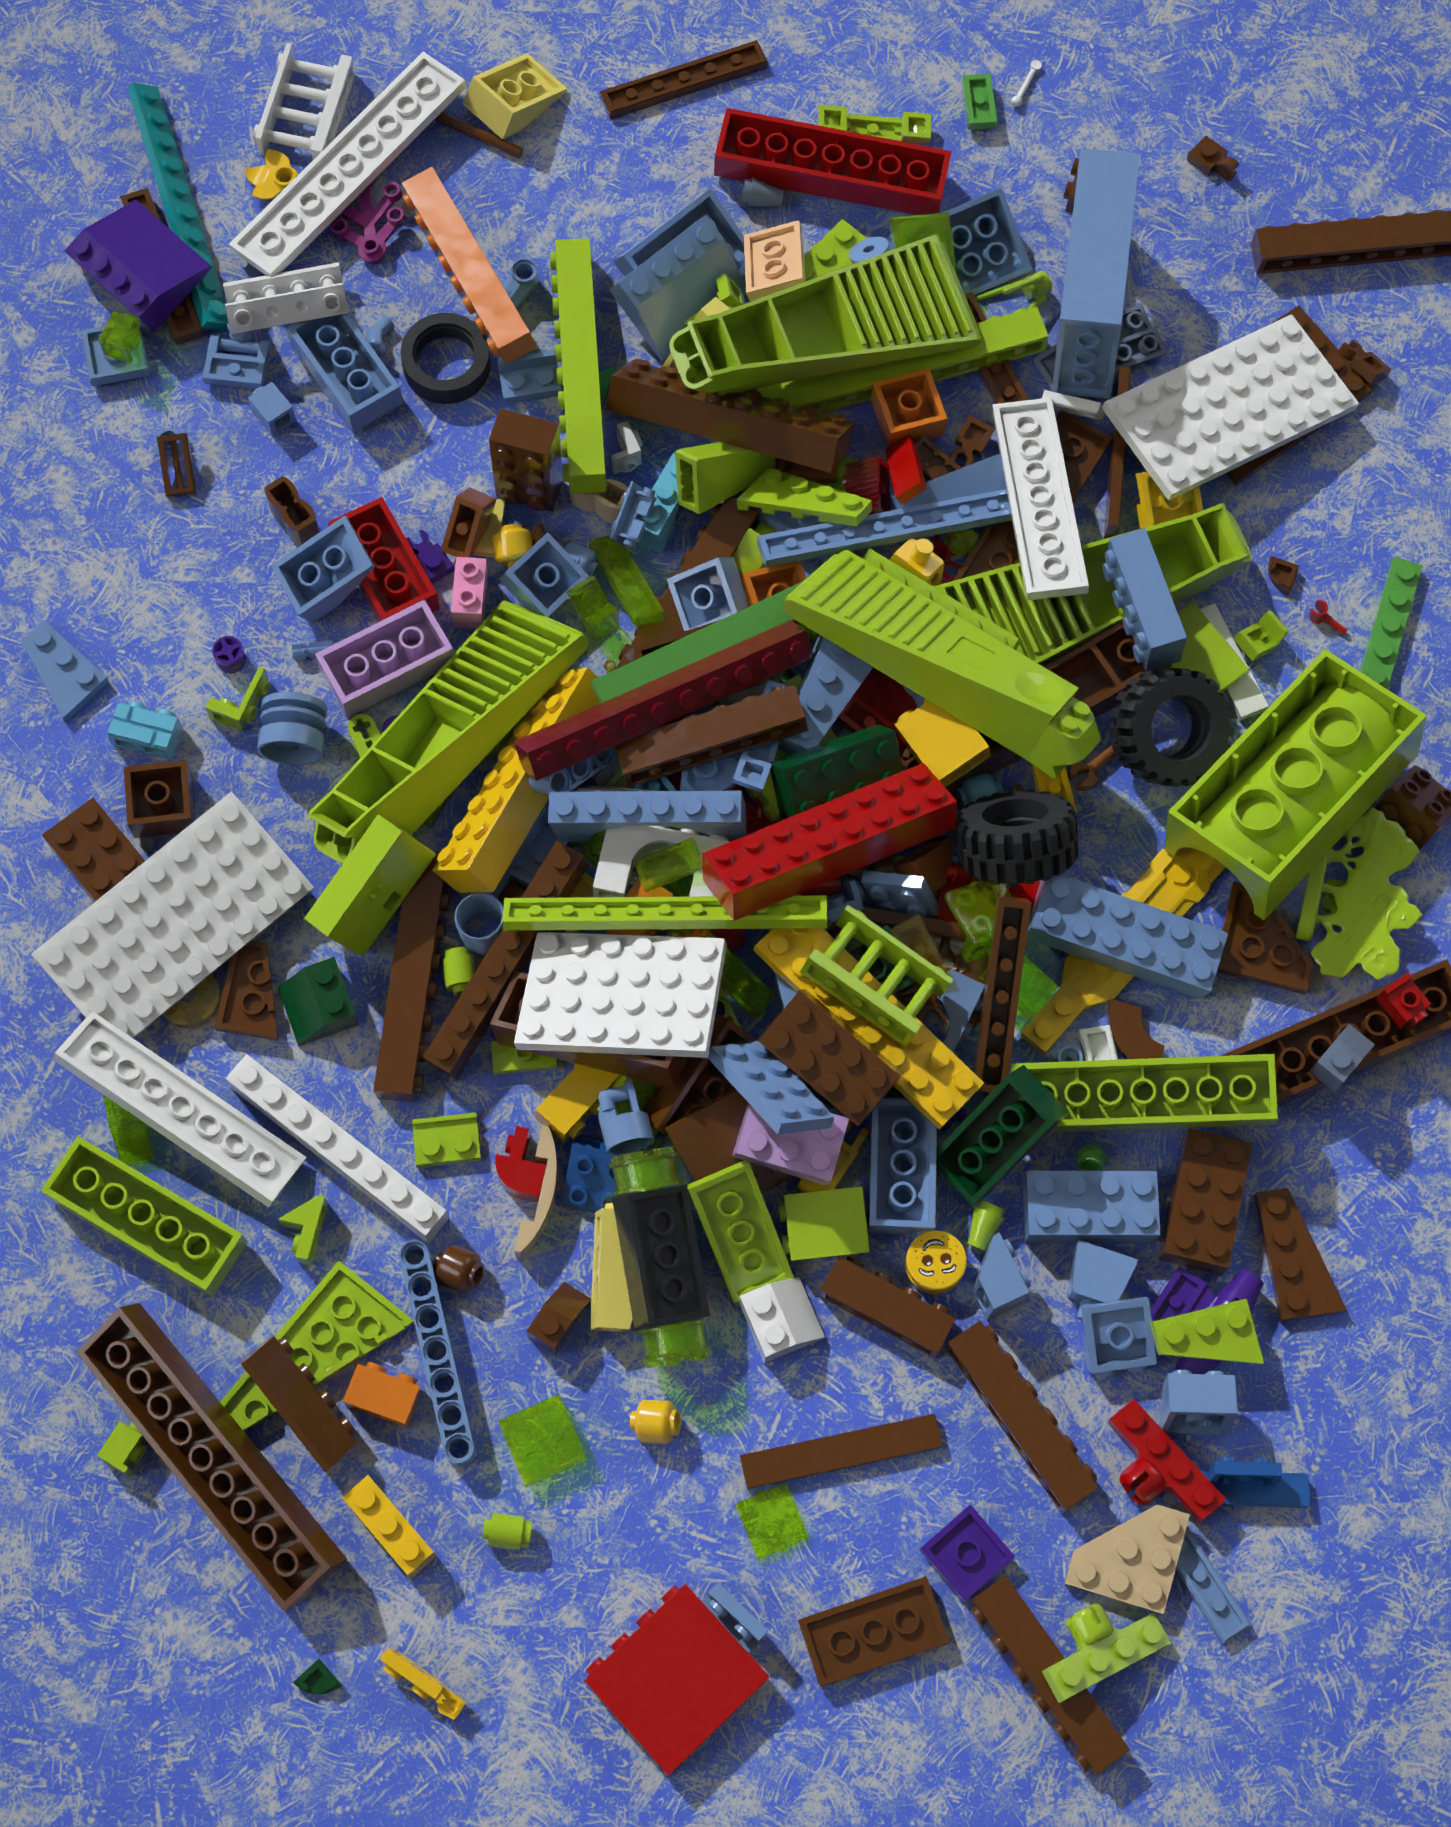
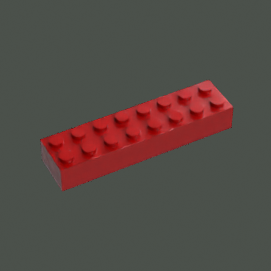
M726 108L715 152L714 176L744 181V179L751 180L753 177L780 189L933 217L940 212L952 151Z
M922 763L702 853L703 881L733 921L955 829L957 800L931 770Z

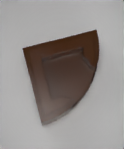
M1271 556L1268 562L1269 578L1279 591L1289 596L1299 565Z

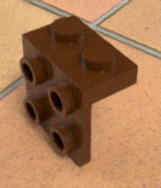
M1414 765L1391 786L1374 808L1382 811L1386 820L1398 822L1405 830L1406 837L1412 839L1420 851L1437 830L1451 817V790L1439 784L1427 770Z

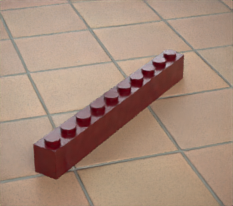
M787 621L516 740L514 745L522 769L538 781L814 658L808 632L795 622Z

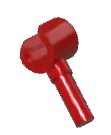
M1317 600L1315 607L1321 613L1310 609V620L1316 624L1324 622L1344 636L1348 629L1327 614L1328 605L1325 601Z

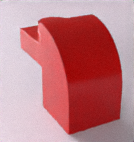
M516 1126L515 1134H509L506 1142L505 1153L509 1154V1157L496 1154V1171L501 1185L508 1193L514 1197L538 1203L547 1165L525 1160L531 1137L529 1128Z

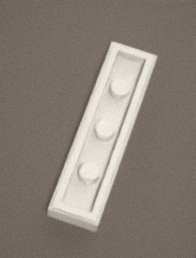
M1214 603L1200 609L1246 664L1216 604ZM1251 671L1224 691L1239 721L1261 713L1269 707Z

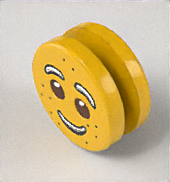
M939 1230L928 1231L915 1238L905 1257V1271L910 1282L920 1291L933 1295L943 1294L955 1288L961 1281L967 1266V1256L961 1242L953 1235Z

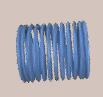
M486 893L471 894L463 899L456 908L454 917L456 928L466 948H469L471 953L480 957H485L503 928L504 907L497 898ZM491 913L502 918L497 930L487 937L476 938L465 933L467 924L479 914Z

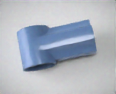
M521 258L513 263L511 274L502 285L517 311L528 295L533 294L539 286L537 266L528 258ZM522 275H530V276H531V277L528 278V279H521V278H519V277L522 276Z

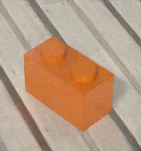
M368 1362L367 1366L357 1364L343 1403L349 1408L408 1429L423 1392L421 1387L416 1385L418 1380L403 1373H399L398 1377L385 1373L387 1370L385 1367L372 1362Z

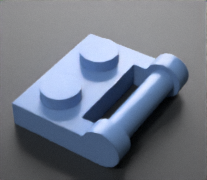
M211 335L202 377L204 384L257 389L263 386L268 358L271 353V342L268 340H260V343L222 339L220 335ZM220 351L257 354V357L223 354Z

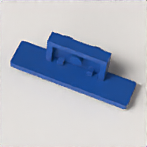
M1221 1457L1213 1462L1208 1471L1200 1470L1227 1499L1222 1506L1308 1508L1310 1506L1308 1475L1305 1473H1282V1463H1271L1269 1458H1255L1251 1462H1238V1459L1235 1457ZM1175 1497V1502L1179 1505H1182L1180 1501Z

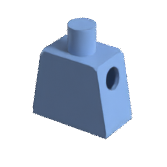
M1078 1240L1072 1252L1068 1298L1081 1302L1077 1319L1083 1322L1081 1306L1119 1301L1137 1265L1138 1259Z

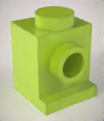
M119 1421L97 1456L131 1477L135 1471L129 1467L133 1462L136 1464L141 1460L147 1450L145 1445L147 1440L132 1421L129 1426Z

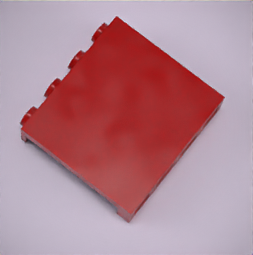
M686 1584L680 1589L674 1585L661 1598L664 1604L655 1613L650 1608L636 1622L639 1628L630 1637L626 1633L620 1636L611 1645L614 1652L605 1661L599 1657L585 1670L589 1676L584 1680L668 1776L770 1677Z

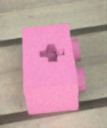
M456 557L451 605L454 628L477 629L485 620L489 576L486 558Z

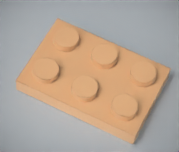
M799 220L744 235L746 294L749 301L806 282L803 229Z

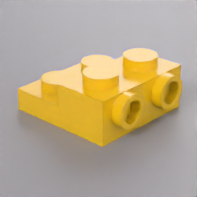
M1148 472L1136 474L1141 503L1136 505L1140 529L1203 511L1199 486L1168 501Z

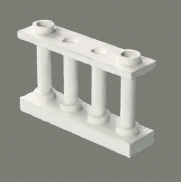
M286 43L283 54L280 53L277 59V73L260 124H256L253 131V141L256 142L260 155H265L268 143L273 142L306 149L312 154V159L314 160L335 139L355 77L352 56L341 54L339 64L329 67L295 60L292 44ZM292 71L329 78L332 81L330 89L327 88L326 91L290 84L289 80ZM284 95L323 102L325 107L323 113L319 112L317 115L281 107ZM280 118L316 126L317 131L315 136L306 138L273 131L276 119Z
M339 262L277 273L273 276L266 275L223 283L227 300L225 308L231 334L349 313Z

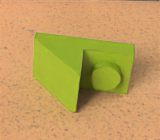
M763 522L755 530L749 528L733 555L740 576L745 572L766 568L757 545V539L760 535L778 531Z
M318 1195L278 1220L283 1227L302 1231L301 1234L297 1233L295 1235L292 1245V1253H296L295 1258L299 1264L312 1266L328 1208V1202L324 1196Z

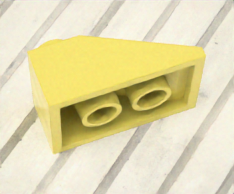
M526 53L472 77L462 104L503 140L522 131L563 96L567 88L533 57Z

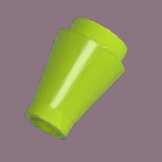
M980 1200L978 1207H974L967 1245L985 1251L992 1237L1004 1221L1002 1217L1004 1209Z

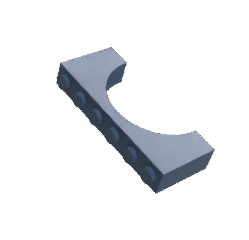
M742 791L549 792L548 824L559 842H590L591 836L597 832L627 826L678 827L699 831L709 836H724L729 841H733L747 835V808Z

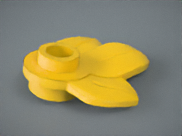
M267 149L265 154L266 165L244 170L249 183L255 186L252 193L253 197L260 200L273 199L299 175L290 166L289 158L279 151Z

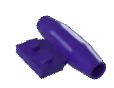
M1179 1265L1150 1309L1151 1319L1156 1321L1247 1299L1250 1312L1252 1313L1264 1282L1250 1271L1241 1269L1215 1297L1206 1282ZM1179 1357L1173 1371L1189 1370L1192 1374H1205L1206 1372L1213 1371L1221 1361Z

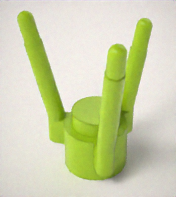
M1041 270L1018 282L978 295L977 300L981 301L1022 289L1028 299H1035L1028 307L1030 309L1038 307L1048 300L1046 294L1052 291V282L1047 273Z

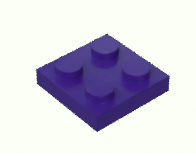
M971 1504L919 1549L963 1602L969 1599L1015 1558V1555Z

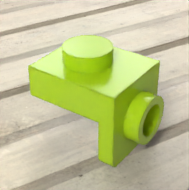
M1268 611L1257 623L1239 631L1233 640L1254 661L1274 651L1288 635L1289 631L1272 611Z

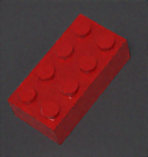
M383 497L328 522L330 526L343 516H347L375 566L374 569L358 586L378 622L423 600L426 601L432 613L440 609L438 594Z

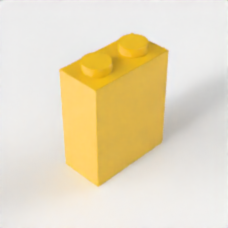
M927 699L916 710H908L898 718V722L894 724L897 735L919 764L924 763L945 788L991 756L988 744L975 728Z

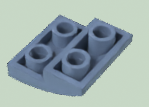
M1142 303L1123 310L1114 373L1118 372L1120 367L1130 368L1167 354L1157 327L1152 328Z

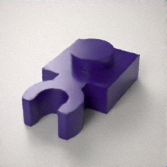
M420 530V537L423 540L420 544H414L409 537L406 539L414 553L417 554L416 557L433 584L455 571L446 553L441 551L439 543L430 547L428 534L424 530Z

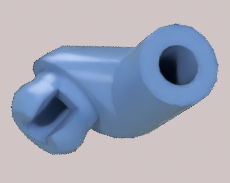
M387 316L379 320L366 333V340L378 357L386 351V346L382 343L383 336L395 327Z

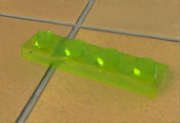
M610 535L590 539L589 549L596 552L600 568L633 625L639 626L663 621L664 611L627 548L612 540Z
M669 929L666 934L669 937L716 938L708 929ZM726 947L720 987L753 1019L758 1018L764 1013L774 992Z

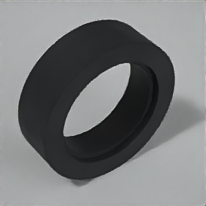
M437 313L422 318L407 331L401 344L403 373L408 385L417 395L434 403L452 404L472 397L484 386L490 373L491 361L486 336L481 335L474 321L459 314ZM453 337L468 344L475 356L471 367L463 375L450 380H439L428 376L418 366L417 360L422 348L434 339Z

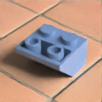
M1000 1233L992 1237L986 1248L972 1290L986 1321L1022 1305L1030 1293L1028 1288L1031 1287L1027 1274L1023 1269L1018 1270L1013 1260L1016 1255L1008 1239L1003 1240Z

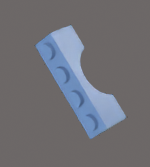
M950 969L948 976L954 980L941 998L937 996L935 1004L943 1012L947 1023V1035L943 1044L959 1057L960 1053L955 1051L959 1039L966 1042L974 1025L969 1023L968 1020L973 1011L979 1013L982 1008L983 994L981 993L985 985Z

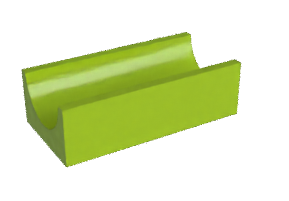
M1324 649L1168 811L1165 851L1175 857L1182 848H1194L1218 860L1245 887L1253 902L1254 914L1265 920L1418 756L1427 715Z

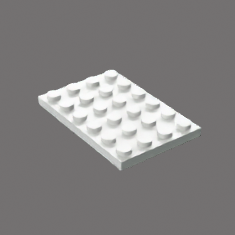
M537 932L514 1040L516 1049L708 1058L727 947L725 938Z

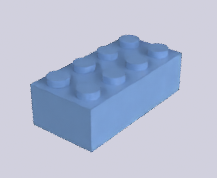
M348 313L296 322L287 328L292 348L352 433L403 405L399 384Z
M1143 528L1110 538L1108 551H1105L1106 562L1102 564L1103 573L1107 582L1112 581L1115 589L1112 591L1113 600L1117 609L1122 608L1125 618L1122 619L1124 630L1127 636L1132 635L1135 643L1133 645V653L1137 663L1142 662L1145 671L1180 662L1187 636L1146 529Z
M1026 1171L1022 1179L1024 1243H1077L1078 1240L1087 1243H1154L1160 1236L1157 1171Z

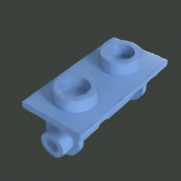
M631 481L628 490L623 496L618 517L612 525L610 535L612 540L625 548L626 546L635 548L636 544H640L647 523L638 520L639 515L649 518L657 499L654 497L656 491L647 487L643 489Z

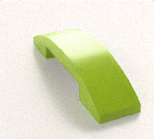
M818 105L819 126L917 145L930 142L931 114L903 112L901 118L847 114V107Z

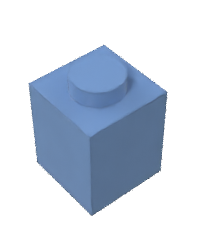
M273 382L266 386L258 387L248 397L252 413L272 437L297 421L293 406Z

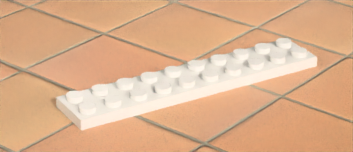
M422 52L229 243L231 251L264 275L273 276L281 273L467 87L465 79L425 52Z

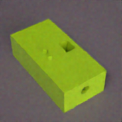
M378 814L304 919L330 939L363 957L436 853Z

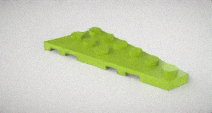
M338 1260L275 1337L278 1340L284 1337L295 1351L291 1355L292 1359L298 1366L305 1363L316 1378L311 1383L314 1387H317L412 1326L414 1320ZM246 1371L220 1401L244 1432H247L277 1412Z

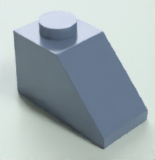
M1348 1024L1309 1073L1335 1092L1375 1044Z

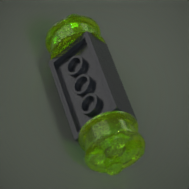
M673 1146L611 1157V1164H607V1168L613 1169L616 1186L612 1196L627 1194L612 1197L634 1329H640L635 1332L642 1337L645 1357L641 1358L640 1361L641 1363H646L647 1368L666 1367L679 1364L680 1361L710 1358L709 1351L713 1350V1346L707 1345L704 1323L708 1322V1318L703 1317L710 1316L687 1188L688 1185L661 1188L684 1183L682 1179H678L675 1157L679 1156V1152H674Z

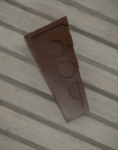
M1289 1189L1256 1192L1254 1199L1280 1322L1346 1312L1347 1310Z

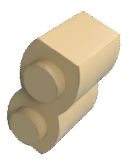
M606 479V492L570 494L569 487L570 501L579 509L587 512H596L601 519L613 524L618 517L623 496L628 487L617 480Z

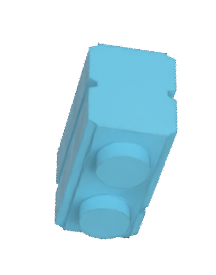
M131 701L129 705L118 703L107 736L113 746L171 760L182 732V725L176 714L169 710L159 709L158 712L147 710V707L141 703Z

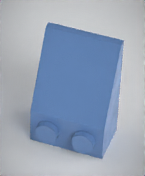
M343 516L271 565L298 616L312 623L337 608L375 567L347 516Z

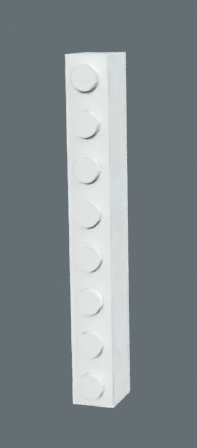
M246 1054L225 1078L232 1090L428 1244L449 1220L446 1209Z

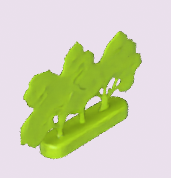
M1371 807L1344 834L1348 841L1345 846L1337 852L1331 848L1308 874L1296 939L1310 941L1313 937L1315 923L1323 924L1328 933L1325 939L1314 946L1311 952L1315 962L1321 966L1320 972L1323 975L1343 978L1358 963L1362 964L1364 971L1372 975L1376 980L1384 978L1387 974L1392 975L1396 973L1399 969L1400 948L1394 943L1390 932L1394 929H1409L1423 916L1414 904H1409L1408 895L1401 886L1391 885L1389 882L1390 875L1409 867L1419 854V849L1412 839L1406 837L1405 830L1398 822L1386 820L1382 811ZM1353 837L1360 838L1359 842L1351 843ZM1360 846L1364 848L1363 854L1356 858H1346L1345 856L1346 854L1351 855L1350 849ZM1342 862L1346 867L1348 880L1345 885L1337 887L1324 883L1328 863ZM1348 862H1354L1356 868L1352 869L1348 866ZM1322 892L1332 893L1335 896V903L1338 908L1336 914L1327 916L1317 914ZM1332 925L1342 927V931L1340 933L1335 932Z

